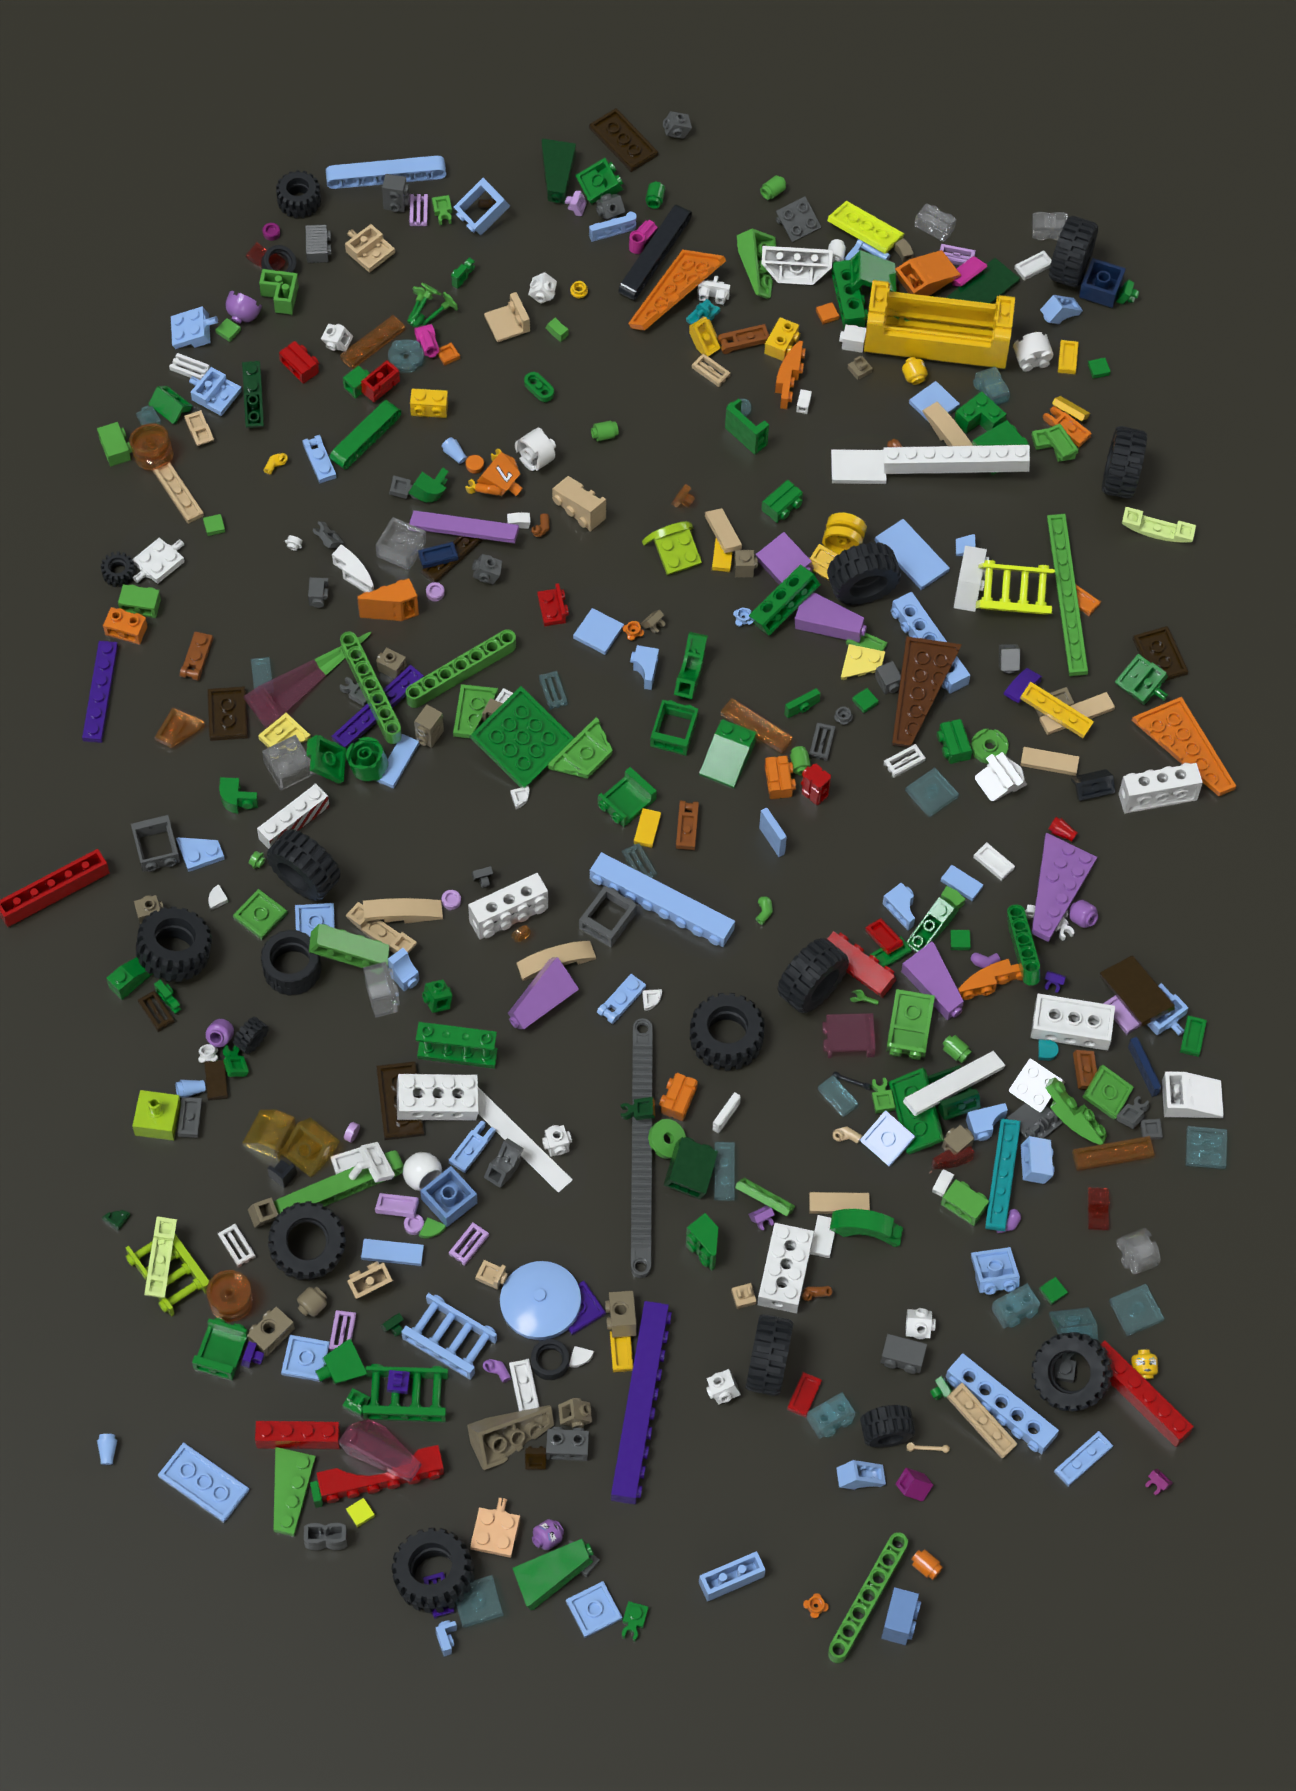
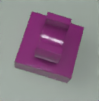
M1155 1469L1148 1476L1151 1480L1146 1483V1487H1150L1152 1483L1156 1484L1157 1490L1154 1494L1157 1495L1162 1490L1168 1489L1173 1482L1159 1469Z

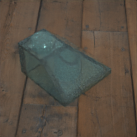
M1089 1307L1049 1312L1051 1321L1058 1334L1079 1332L1098 1340L1097 1323Z

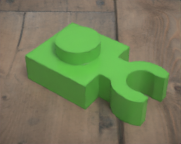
M449 195L433 197L434 214L438 216L439 224L442 225L443 219H448L449 224H451L452 207Z
M883 1078V1085L881 1086L876 1084L875 1079L872 1081V1088L876 1091L872 1092L875 1114L885 1112V1110L887 1112L895 1111L892 1090H886V1078Z

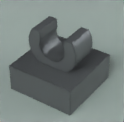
M492 867L472 871L473 881L480 880L481 888L488 887L490 885L488 877L493 875Z

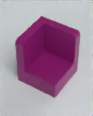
M909 1468L904 1469L896 1482V1486L904 1496L919 1501L925 1499L933 1486L924 1473Z

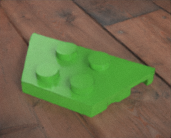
M596 717L548 764V768L588 779L613 754L610 743H608L607 737L599 724V719Z

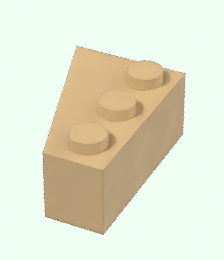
M567 476L552 488V499L558 506L561 505L569 516L577 519L583 528L586 527L591 532L606 519V499L604 497L599 499L594 496V491L590 490L588 492L584 490V486L581 483Z

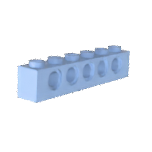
M912 592L893 601L892 616L898 619L902 630L908 633L910 637L947 642ZM957 656L950 668L952 672H948L942 684V687L947 689L949 694L967 686L970 680V674Z
M963 1353L947 1370L946 1378L951 1386L956 1388L960 1383H963L989 1413L995 1417L1000 1425L1007 1426L1016 1438L1023 1439L1028 1443L1027 1445L1032 1451H1038L1042 1455L1057 1437L1059 1430ZM969 1376L974 1381L971 1383L966 1382L964 1377ZM986 1389L990 1394L982 1395L980 1390ZM1002 1402L1006 1407L999 1408L995 1403ZM1018 1415L1022 1420L1015 1421L1012 1416ZM1035 1428L1038 1433L1031 1434L1028 1429Z

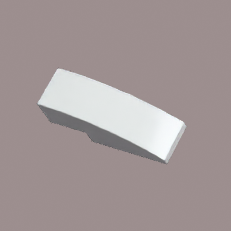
M340 545L332 554L333 564L342 569L343 579L364 592L374 591L373 582L364 565L351 551Z

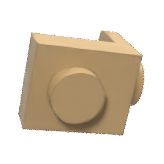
M484 1260L475 1280L498 1289L500 1284L503 1285L508 1276L506 1266L502 1264L499 1267Z

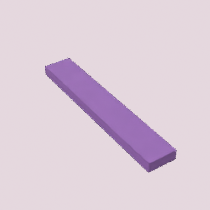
M413 511L409 523L410 529L509 543L516 542L519 532V525L421 511Z

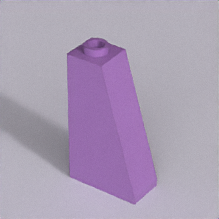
M814 592L799 606L795 617V629L845 640L850 639L860 643L861 636L866 634L867 626L864 625V617Z
M931 941L902 964L901 972L921 993L935 995L933 1006L946 1020H949L951 1017H957L962 1012L964 1001L935 944Z
M552 957L547 961L508 1012L510 1016L509 1021L514 1028L525 1029L579 990L558 957Z

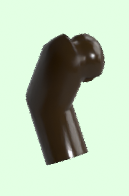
M493 198L488 200L479 199L478 207L491 208L496 201Z

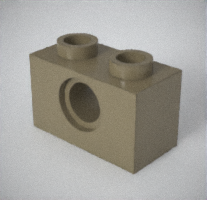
M426 705L414 721L416 740L421 745H427L432 748L444 732L443 713Z
M633 1291L609 1292V1300L605 1301L606 1313H610V1317H607V1330H611L612 1337L636 1336Z
M275 1307L264 1314L263 1320L258 1325L254 1324L249 1329L247 1334L248 1340L257 1343L256 1349L267 1357L295 1329L294 1322L279 1308ZM267 1328L275 1329L272 1333H265Z

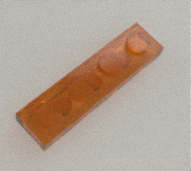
M392 315L348 348L346 352L344 351L340 354V359L351 369H354L403 332L405 325Z
M732 698L721 710L723 717L736 725L757 732L756 738L781 754L792 742L793 737Z
M1150 1136L1073 1149L1072 1151L1077 1170L1151 1158L1155 1155Z

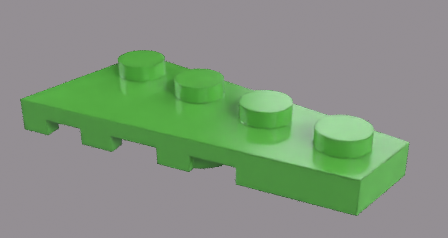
M276 1447L274 1532L295 1536L316 1456Z

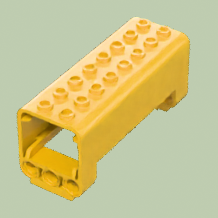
M872 281L864 352L1005 369L1011 338L1015 297L999 295L996 298V304L891 292L889 291V282Z

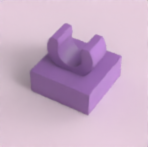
M764 1206L748 1214L751 1221L757 1223L760 1230H764L763 1222L765 1220L768 1221L769 1225H774L773 1219L770 1218L774 1215L771 1207Z

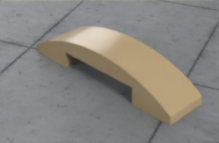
M359 902L346 914V917L372 940H379L382 943L388 944L389 951L393 953L398 952L402 948L409 953L417 944L415 940L405 933H398L381 920L365 921L363 905Z
M579 941L558 945L532 954L517 962V967L522 981L535 978L552 957H558L564 966L574 962L582 964L596 959L590 941Z

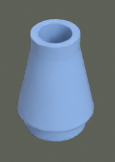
M450 437L442 444L443 452L457 461L458 464H462L467 459L457 439Z
M180 1080V1082L175 1083L176 1094L180 1097H190L205 1092L204 1080Z
M115 1434L99 1435L97 1444L101 1465L113 1464L117 1445Z

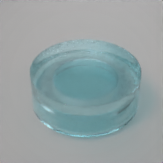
M740 399L742 401L741 413L744 416H748L751 412V403L747 399Z

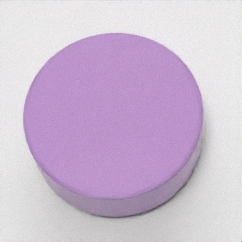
M437 582L430 583L426 587L427 598L431 601L441 600L444 597L443 585Z
M447 890L443 893L442 905L446 909L454 910L460 906L461 896L457 891Z
M351 1122L346 1129L344 1139L352 1143L359 1132L360 1125Z
M418 1214L415 1215V1218L406 1217L404 1220V1228L411 1235L419 1234L424 1226V1220Z

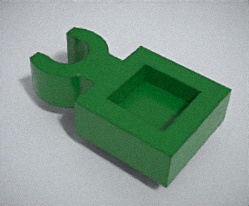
M469 257L464 265L461 264L458 269L453 270L451 274L453 287L458 289L465 282L468 274L475 269L473 265L475 260Z
M161 980L157 981L154 984L156 993L170 1007L172 1012L176 1014L181 1008L179 1007V1002L172 996L173 990L168 984L164 985Z
M225 1045L223 1049V1055L225 1056L223 1062L228 1077H246L249 1071L244 1056H238L239 1048L235 1045L232 1051L229 1050L228 1045Z
M628 1601L623 1618V1623L628 1626L622 1630V1638L625 1639L627 1632H632L634 1634L633 1641L637 1640L638 1631L636 1628L643 1629L648 1606Z

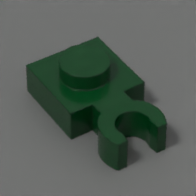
M653 1097L634 1099V1105L629 1103L621 1104L622 1110H628L626 1113L621 1114L623 1120H628L633 1116L636 1121L655 1118V1099Z

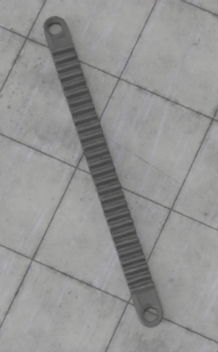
M644 1018L636 1020L633 1025L632 1105H634V1099L652 1097V1023ZM640 1025H645L648 1031L640 1033L637 1028ZM633 1116L631 1272L637 1278H645L651 1271L652 1149L649 1145L648 1135L652 1127V1118L636 1121ZM638 1263H644L647 1268L645 1271L639 1272L635 1266Z

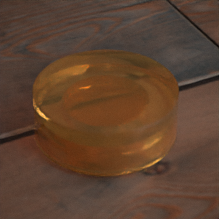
M527 925L516 929L511 936L515 942H520L530 935L531 930Z

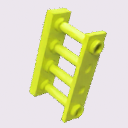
M984 560V563L979 564L978 568L986 569L984 597H982V600L976 601L975 609L1043 615L1052 613V606H1046L1045 593L1047 574L1055 573V569H1049L1048 565H1038V568L995 564L993 560ZM993 570H1004L1002 599L1000 601H993V598H991ZM1011 571L1022 572L1020 600L1017 603H1011V599H1009ZM1029 573L1039 574L1038 601L1035 605L1029 604V601H1027Z

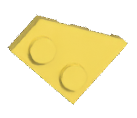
M849 644L841 680H846L847 677L858 675L859 677L867 673H875L876 667L883 665L885 651Z
M285 713L259 734L258 737L261 742L273 751L308 741L311 735Z

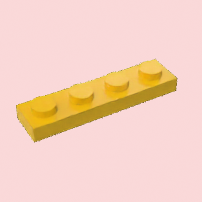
M1032 682L1029 683L1020 697L1021 700L1081 738H1084L1094 723L1085 715Z

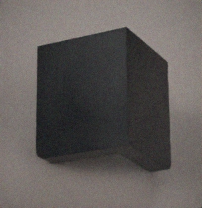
M282 1159L275 1167L270 1165L267 1168L269 1177L283 1188L297 1175L296 1165L293 1163L288 1165Z

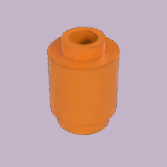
M925 1549L922 1552L918 1550L911 1559L914 1561L912 1566L926 1578H931L932 1580L943 1569L940 1565L941 1562Z

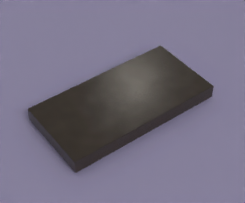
M617 108L589 124V129L630 172L658 156V151Z
M1133 955L1100 972L1101 979L1141 1027L1175 1010V1005Z
M416 1061L376 1066L384 1140L424 1136L421 1119L397 1120L398 1074H417Z

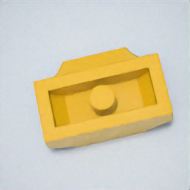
M703 317L689 326L691 338L701 354L704 353L709 357L721 348L710 319Z

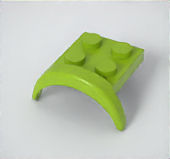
M684 521L665 526L652 532L642 540L643 545H647L654 540L666 575L702 563L690 529H694L691 522Z

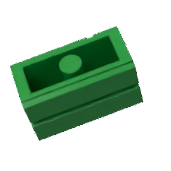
M786 480L762 501L761 510L775 522L781 519L785 520L793 508L797 509L801 506L803 493L792 482Z
M957 719L941 723L939 731H937V738L939 742L943 743L942 753L944 758H948L950 764L970 760L972 749L962 720Z

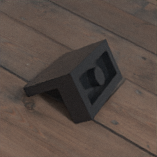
M1107 769L1071 777V781L1076 785L1077 799L1079 801L1115 793L1113 774Z

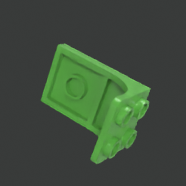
M896 989L886 1051L890 1052L889 1055L901 1057V1054L909 1055L910 1059L920 1060L921 1057L925 1058L935 995Z

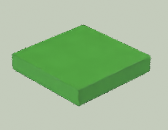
M258 889L237 910L233 918L263 940L288 912Z
M1101 1065L1085 1091L1083 1098L1114 1120L1117 1118L1134 1087L1106 1066Z

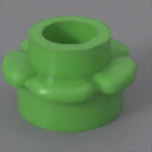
M258 851L253 853L249 860V864L253 869L262 867L266 860L264 853Z

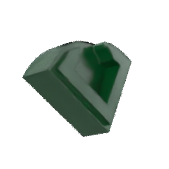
M124 1210L114 1211L105 1214L102 1220L119 1231L131 1215Z

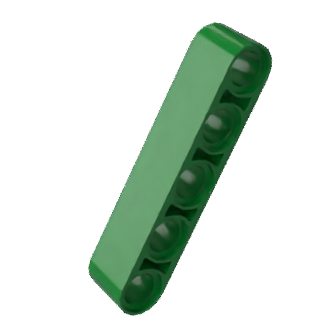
M384 400L333 449L330 454V460L343 469L350 467L399 419L402 412L401 409L388 400Z
M1011 905L1007 909L1008 928L1022 979L1027 985H1036L1040 982V963L1026 913L1021 905Z

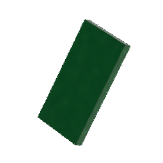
M993 258L987 263L986 269L963 286H959L947 298L993 304L996 302L997 296L1004 295L1018 284L1020 277L999 260Z

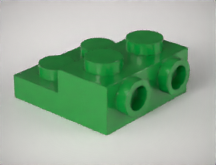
M606 158L601 159L575 175L590 204L601 199V196L605 194L613 195L623 190L621 185L624 183L619 174L616 176L614 173L617 171L616 167L612 162L609 163Z
M315 735L308 739L306 756L311 758L310 771L338 784L344 782L346 748L336 742L325 739L321 735Z

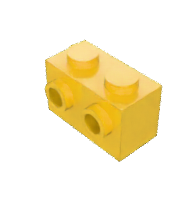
M780 317L765 343L764 354L783 361L793 347L794 342L797 343L800 338L799 325Z
M412 389L410 400L411 416L447 418L448 391Z

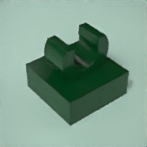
M397 1313L382 1323L380 1327L384 1332L390 1329L396 1337L402 1333L403 1329L398 1323L404 1319L400 1313Z

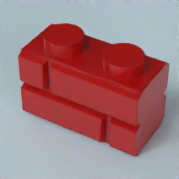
M294 341L279 352L280 362L303 384L319 373V361L315 356L311 357L308 354L304 345H299Z
M386 360L361 381L362 393L372 402H376L400 382L398 368Z
M813 764L802 772V794L806 798H810V801L815 805H819L829 796L831 775L825 770L822 771L819 765Z

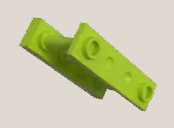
M176 1234L174 1235L170 1261L180 1258L183 1264L181 1268L168 1275L167 1286L185 1274L191 1273L194 1279L191 1284L168 1299L166 1297H158L160 1300L158 1302L164 1313L168 1311L171 1317L175 1315L172 1305L196 1289H202L205 1294L212 1290L210 1281ZM152 1242L135 1253L129 1246L126 1247L127 1255L125 1257L131 1266H136L145 1280L147 1279L148 1267L144 1268L139 1259L151 1252Z

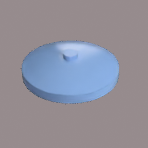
M536 1261L519 1267L507 1278L501 1290L500 1306L506 1323L517 1334L528 1339L546 1340L561 1335L573 1325L580 1312L581 1294L576 1279L564 1267L552 1262Z

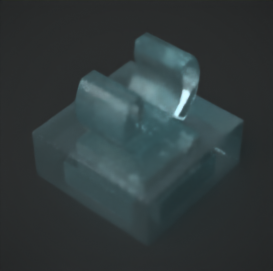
M153 406L143 407L140 412L136 413L144 430L161 424Z

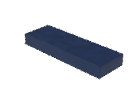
M1137 1037L1132 1038L1128 1045L1129 1051L1151 1096H1157L1161 1089L1158 1078Z

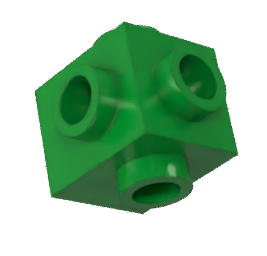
M444 980L425 983L422 998L424 1003H427L431 1012L435 1013L450 1009L452 992Z

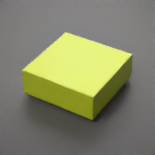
M364 1498L346 1508L347 1513L357 1528L375 1517V1514Z

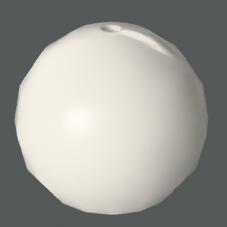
M427 1152L413 1154L406 1160L403 1166L404 1180L407 1185L417 1191L423 1189L442 1173V1166L439 1160Z

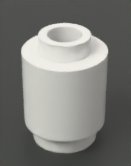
M839 239L832 240L828 246V250H833L832 262L844 261L846 250L844 242Z

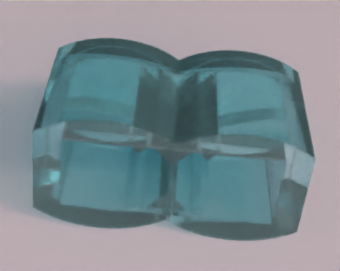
M996 367L975 374L973 383L976 390L982 391L996 405L1009 401L1010 392Z

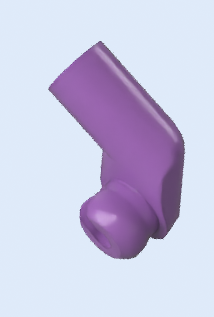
M1012 1209L1009 1211L1006 1231L996 1230L997 1233L1016 1229L1021 1220V1214L1018 1210Z

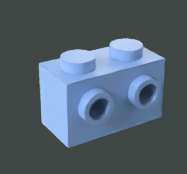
M1029 1136L1021 1144L1023 1180L1045 1184L1054 1175L1051 1140Z

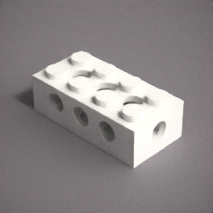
M1184 763L1176 767L1167 766L1160 770H1147L1144 773L1138 774L1129 773L1123 776L1119 798L1124 814L1191 802L1198 799L1203 782L1197 763Z
M535 873L468 904L469 922L479 940L490 938L500 930H507L517 922H524L532 915L545 912L548 909V890L539 874Z
M1037 994L1031 1038L1108 1050L1112 1036L1115 1006Z
M398 1074L397 1120L477 1119V1075Z
M774 1223L757 1305L797 1313L814 1231Z

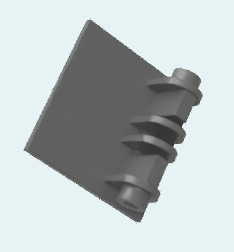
M805 196L776 211L778 215L776 221L778 224H783L791 242L821 228Z
M1027 1103L1007 1117L1009 1120L1021 1121L1020 1133L1026 1139L1029 1136L1043 1139L1063 1123L1047 1106L1042 1112H1039Z

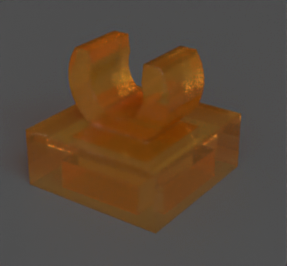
M685 484L671 504L677 508L682 503L688 508L695 499L692 495L688 494L691 487Z

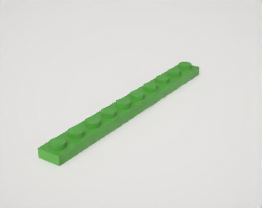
M1047 515L1069 676L1088 675L1066 515Z

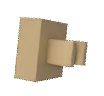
M751 1283L731 1288L737 1309L756 1304L757 1301Z

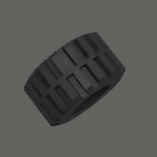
M296 170L294 173L291 171L288 175L284 174L282 176L283 179L280 178L276 185L279 209L283 213H287L289 217L305 218L306 215L308 217L311 216L312 212L315 213L317 208L320 207L321 202L320 185L317 178H313L311 173L307 174L306 171L300 172V170ZM304 193V195L294 196L293 194Z
M887 1405L878 1407L863 1414L860 1418L864 1441L867 1446L879 1448L895 1446L908 1441L915 1435L911 1410L907 1406Z

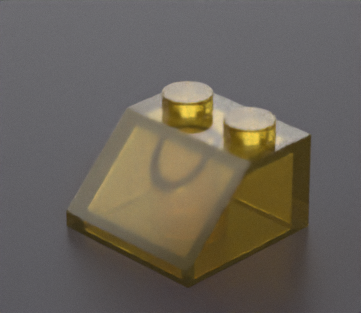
M260 1110L242 1144L275 1159H279L296 1127L295 1118L279 1110Z
M308 1118L297 1124L281 1154L309 1177H312L331 1158L340 1141L312 1118Z

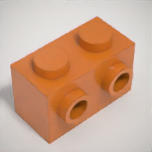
M112 607L103 624L105 635L139 645L148 627L146 617L139 613L133 614L126 612L124 609Z

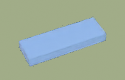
M402 734L401 740L396 744L388 758L387 770L377 782L394 789L418 748L419 741Z
M364 1239L361 1260L421 1266L424 1245Z
M1098 1431L1058 1466L1054 1473L1069 1487L1112 1449L1113 1445Z

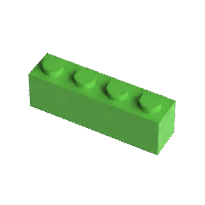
M318 924L311 931L309 952L380 973L388 965L389 945L379 940L365 938L362 935L348 933L346 930L335 929L326 924Z

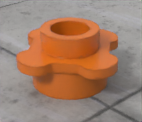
M631 621L623 626V632H626L628 640L632 641L636 637L644 635V630L641 629L637 621Z
M815 1593L809 1600H805L803 1603L804 1608L809 1610L812 1618H818L820 1613L828 1610V1604L824 1602L818 1593Z

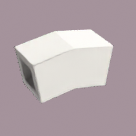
M801 389L796 412L808 413L812 391Z
M518 512L507 514L508 524L519 525V528L529 529L530 513Z
M943 1169L932 1192L943 1197L953 1180L954 1174Z

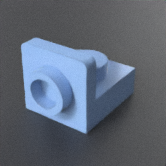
M450 1620L441 1622L438 1627H435L436 1636L444 1657L452 1654L451 1647L454 1646L452 1636L448 1633L457 1630L456 1621L450 1622Z

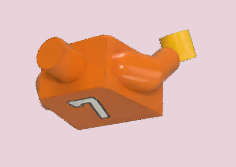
M496 449V455L491 453L493 462L479 477L478 483L475 484V481L472 479L468 481L471 487L465 486L467 493L480 492L502 496L509 490L517 496L523 488L515 482L520 475L515 458L504 454L500 449Z

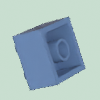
M452 1166L420 1190L421 1200L446 1227L477 1204V1194Z
M894 1587L881 1639L906 1645L907 1639L912 1640L916 1621L912 1620H917L921 1602L917 1601L919 1594Z

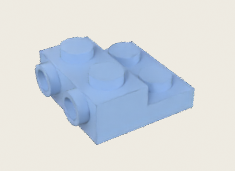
M1011 1247L971 1253L975 1279L980 1293L985 1292L987 1295H991L998 1290L1004 1289L1007 1292H1011L1019 1287L1020 1276Z

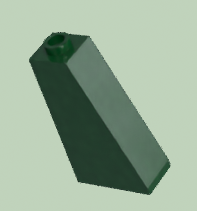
M542 138V159L547 199L550 202L565 204L576 157V143Z

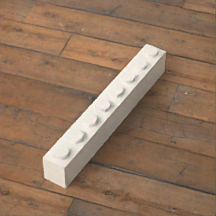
M1029 445L884 447V474L1029 472L1030 466Z

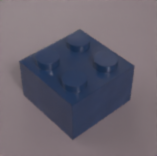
M1092 258L1082 282L1079 297L1113 308L1126 268Z

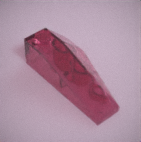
M370 1419L349 1425L338 1441L346 1454L409 1482L412 1481L422 1466L384 1425Z

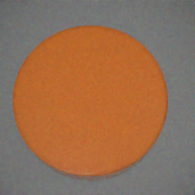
M471 455L467 458L466 469L470 473L476 474L483 470L484 460L482 457Z

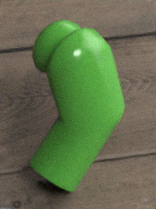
M762 896L758 899V904L761 906L762 911L756 917V921L761 925L773 913L772 901L767 896Z

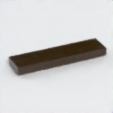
M458 536L453 541L458 560L424 568L421 570V574L432 583L438 582L484 539Z

